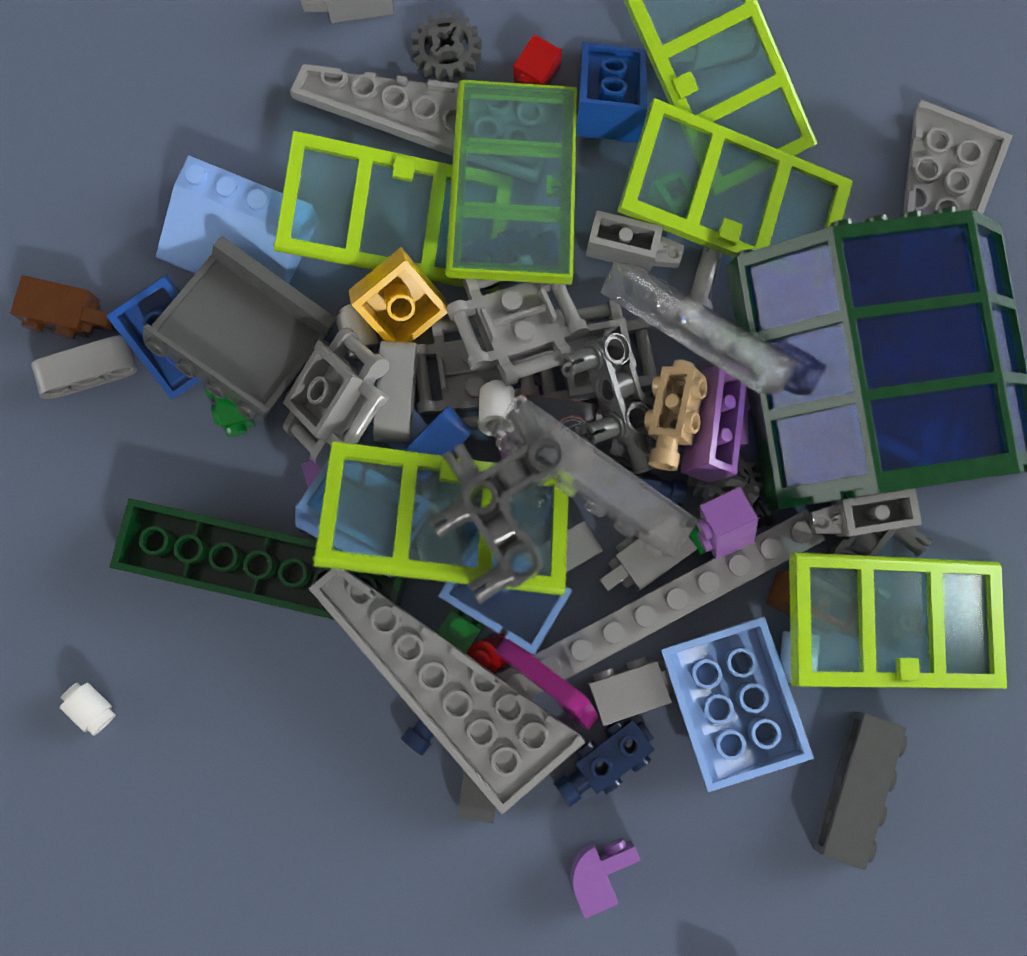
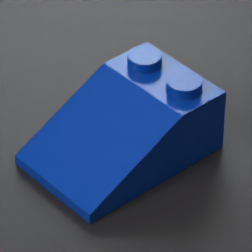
M582 42L577 91L576 136L638 143L647 113V57L645 49Z
M167 273L111 310L106 316L169 398L173 400L201 380L195 376L190 378L177 369L174 361L165 355L160 357L151 352L143 340L144 326L146 324L152 326L180 292V289Z

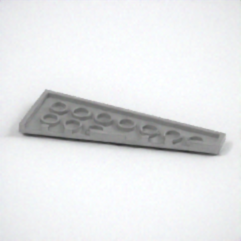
M302 65L290 90L292 99L453 156L458 83L428 80V83L408 81L407 77L397 76V79L376 77V73L371 72L357 75L341 72L339 68ZM531 93V95H541L540 93ZM470 100L468 139L555 144L562 127V106ZM467 155V162L534 186L538 185L548 159Z
M921 100L914 111L903 214L920 210L923 215L933 214L938 209L955 206L957 211L973 209L983 214L1013 135ZM957 228L900 235L893 303L953 294L969 249L967 243L953 245L952 238L963 231ZM947 308L892 315L888 346L894 351L900 336L905 331H910L918 336L919 341L933 347ZM912 352L909 353L907 358L914 363L919 361L927 363V360Z
M332 568L309 588L501 814H504L585 743L582 736L350 571Z

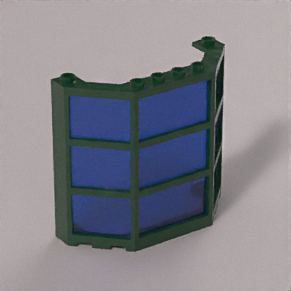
M955 206L941 208L928 215H923L920 210L911 211L895 219H888L887 215H876L867 218L865 222L853 223L852 219H842L832 222L830 227L760 249L740 251L726 265L744 374L748 375L746 388L768 511L844 499V491L847 499L1027 472V361L1000 223L973 209L957 211Z

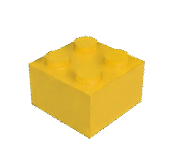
M402 247L348 290L353 308L384 341L411 343L447 314L446 307L448 305L445 297Z

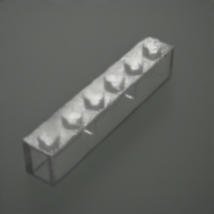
M614 261L600 293L758 393L781 394L798 363L796 360L638 265Z
M522 395L512 400L490 433L491 436L497 439L495 445L499 449L510 455L524 444L516 428L507 418V414L515 409L520 419L525 421L518 406L528 403L530 410L543 430L547 429L553 433L566 456L563 469L553 477L557 481L554 486L570 497L576 494L585 500L584 507L601 518H603L604 514L615 521L613 527L629 538L635 535L644 541L642 547L658 558H661L662 555L676 557L698 519ZM552 448L543 449L539 452L538 464L542 466L552 465L557 459V451Z

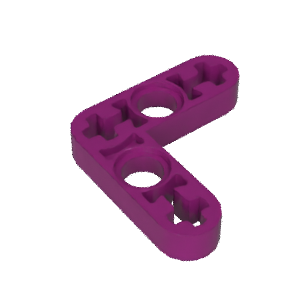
M505 638L495 650L504 661L551 696L570 718L586 730H589L599 717L591 702L581 692L519 645Z

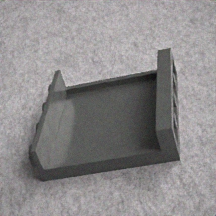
M221 236L213 245L212 255L152 326L149 324L144 326L143 340L151 352L160 357L165 355L174 361L177 369L190 378L195 376L204 382L207 390L220 399L225 397L236 405V410L248 419L255 418L262 422L305 366L315 350L314 346L318 339L324 340L331 332L337 318Z

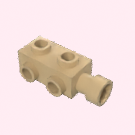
M675 360L673 367L662 366L661 375L654 377L652 393L656 397L653 410L646 412L644 420L648 435L657 441L656 447L651 449L648 464L654 468L666 471H676L680 458V454L677 453L678 445L692 446L694 435L700 427L699 410L701 401L707 393L706 377L693 363L685 360Z

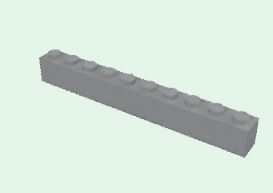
M806 509L756 535L754 543L718 560L713 558L532 656L566 680L789 560L792 552L802 553L825 539L822 534H812L809 511ZM512 666L496 674L529 699L544 692Z

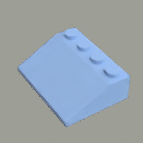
M188 156L173 187L155 256L157 259L196 274L212 255L213 245L223 236L289 284L302 256L274 251L273 243L276 240L283 193ZM296 200L291 238L310 241L319 222L312 205Z
M765 617L747 620L661 649L708 792L814 759Z

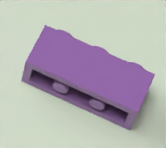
M722 363L700 371L706 377L707 393L701 401L699 410L700 427L694 435L692 446L684 445L681 473L707 483L737 475L748 375Z

